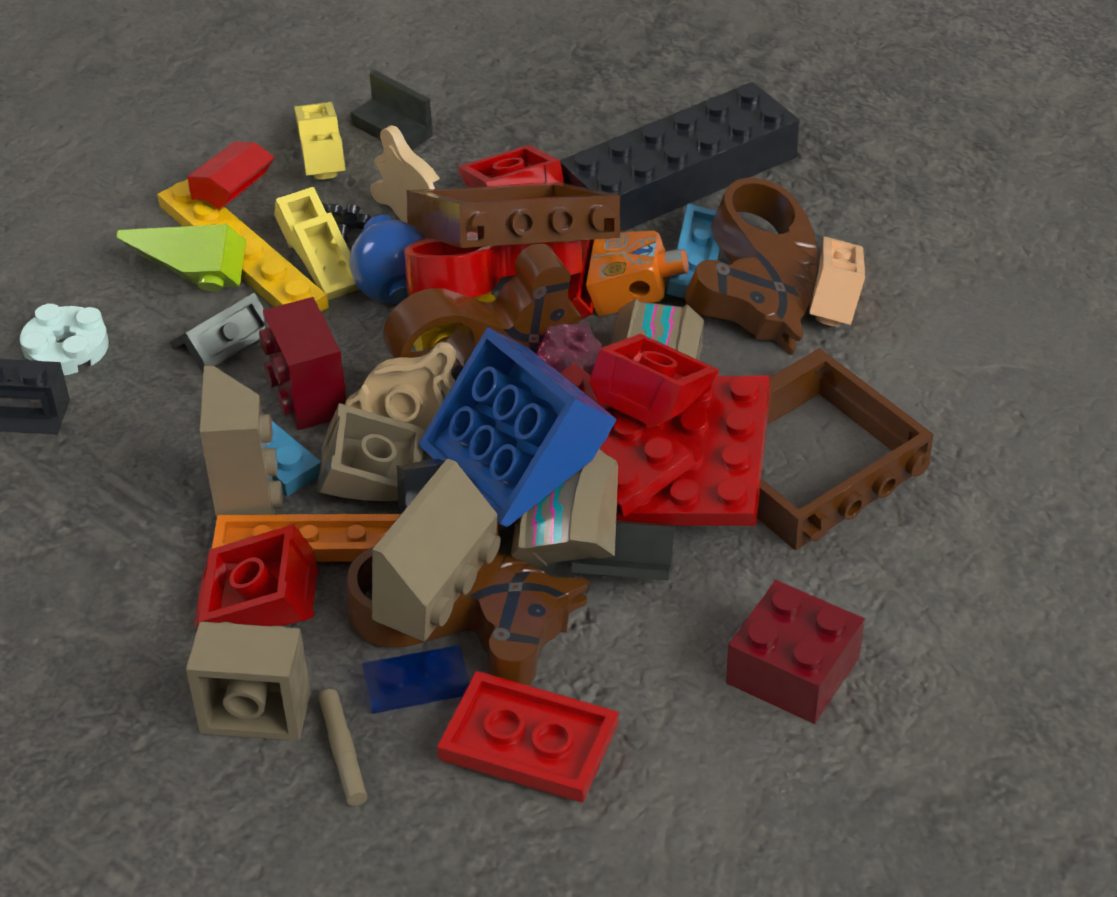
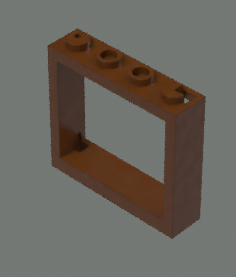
M559 182L407 190V223L417 228L424 237L459 248L620 238V195ZM478 229V239L467 240L466 230Z
M822 349L815 350L770 377L771 394L767 425L820 394L892 450L887 455L800 509L796 508L761 479L757 518L794 550L799 549L811 540L817 541L821 539L830 528L844 519L854 518L863 507L879 497H887L894 491L896 486L912 476H920L930 465L934 434Z

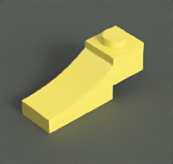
M332 102L294 106L306 176L314 175L315 179H330L336 177L338 171H346L342 140Z
M311 187L277 198L274 215L289 247L295 249L305 264L316 286L327 294L328 300L360 290L354 282L350 271V251L332 213L326 214L315 188Z

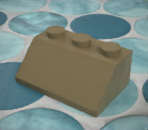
M204 366L200 437L216 520L217 515H275V508H283V492L281 480L273 481L272 476L278 475L276 448H268L267 443L273 441L271 414H262L260 396L215 366Z
M448 458L373 548L372 620L423 642L427 640L437 625L442 627L447 622L455 601L461 593L465 595L469 593L475 583L477 572L484 563L490 564L494 560L500 546V537L496 535L497 513L456 461Z

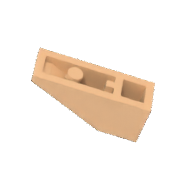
M823 236L818 258L815 287L809 303V314L816 315L815 319L818 322L829 326H840V323L851 325L865 280L862 246Z

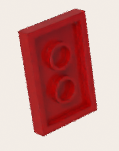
M476 671L437 746L438 760L584 803L619 724V712Z

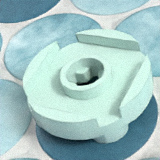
M56 304L42 305L36 309L35 317L24 326L20 334V344L25 360L27 358L28 360L61 362L64 375L79 372L77 365L84 364L89 360L91 366L97 363L105 355L109 344L102 315L94 307H59ZM61 339H65L62 343L57 342Z

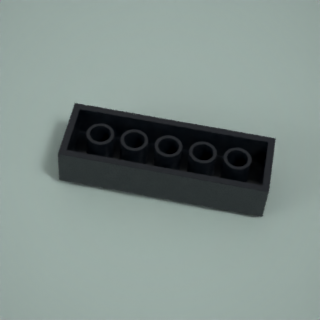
M752 81L560 160L564 184L620 195V232H624L727 188L736 180L750 178L796 158L800 119Z

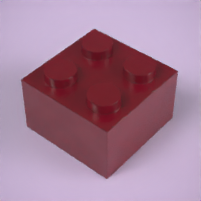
M314 297L262 310L265 328L259 330V338L265 355L270 357V361L264 362V370L270 387L278 386L279 390L276 393L282 414L284 416L291 415L298 431L330 422L339 403L345 405L346 402L341 351Z
M775 580L728 644L726 684L815 724L860 657L865 618Z

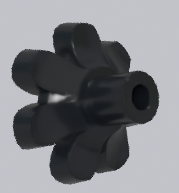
M322 203L326 214L332 213L345 243H347L350 230L355 227L364 229L365 223L371 219L369 215L359 214L361 208L353 204H348L345 210H343V207L338 204L330 203L327 205Z

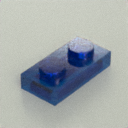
M460 645L362 663L372 714L462 697L470 684Z

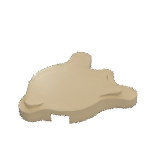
M391 125L380 132L384 152L377 156L374 161L382 179L371 184L370 191L376 202L390 206L400 220L407 223V190L435 189L433 182L440 178L429 164L410 149L401 131L396 126Z
M440 342L429 353L421 357H398L386 360L369 373L362 387L348 397L345 405L420 426L427 430L455 383L451 375V368L456 360V350L449 343Z

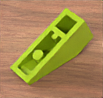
M228 224L117 231L116 238L134 252L189 280L205 291L219 292L223 290V287H240L246 240Z

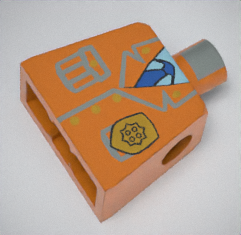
M656 231L620 232V238L594 239L586 287L598 317L617 313L621 307L636 298L640 302L654 303L663 299L667 277L688 273L689 265L686 251L684 249L665 251L661 237Z

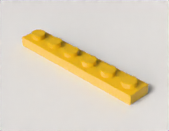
M188 179L157 193L159 206L181 226L228 224L246 240L241 279L273 307L314 297L320 311L329 308L328 296L227 208L224 207L219 211L207 201L191 200Z

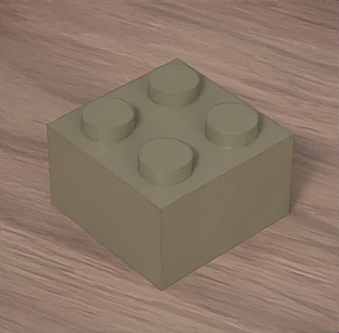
M199 622L187 663L186 673L200 734L300 741L311 694L301 629L283 626L241 625L231 622Z

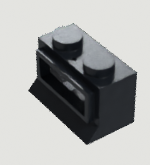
M0 359V432L58 435L70 402L61 362Z

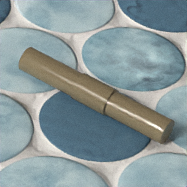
M327 689L319 694L318 699L328 731L329 743L334 761L338 767L347 803L350 806H358L366 802L368 797L357 762V754L350 730L347 727L338 692L334 689Z

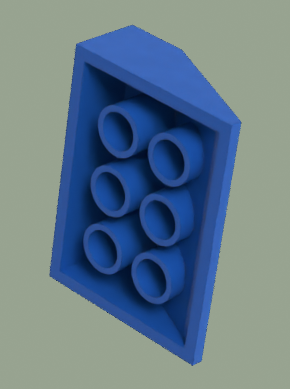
M487 327L418 445L433 459L439 458L445 461L448 458L456 461L495 510L497 521L508 527L591 462L601 445L606 441L617 419L528 347Z

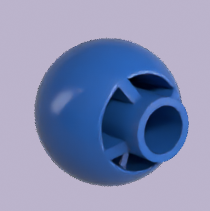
M379 215L368 220L364 225L363 231L356 238L350 253V271L358 288L369 298L385 304H399L409 297L407 294L404 249L409 244L426 239V237L414 226L395 220L388 215Z

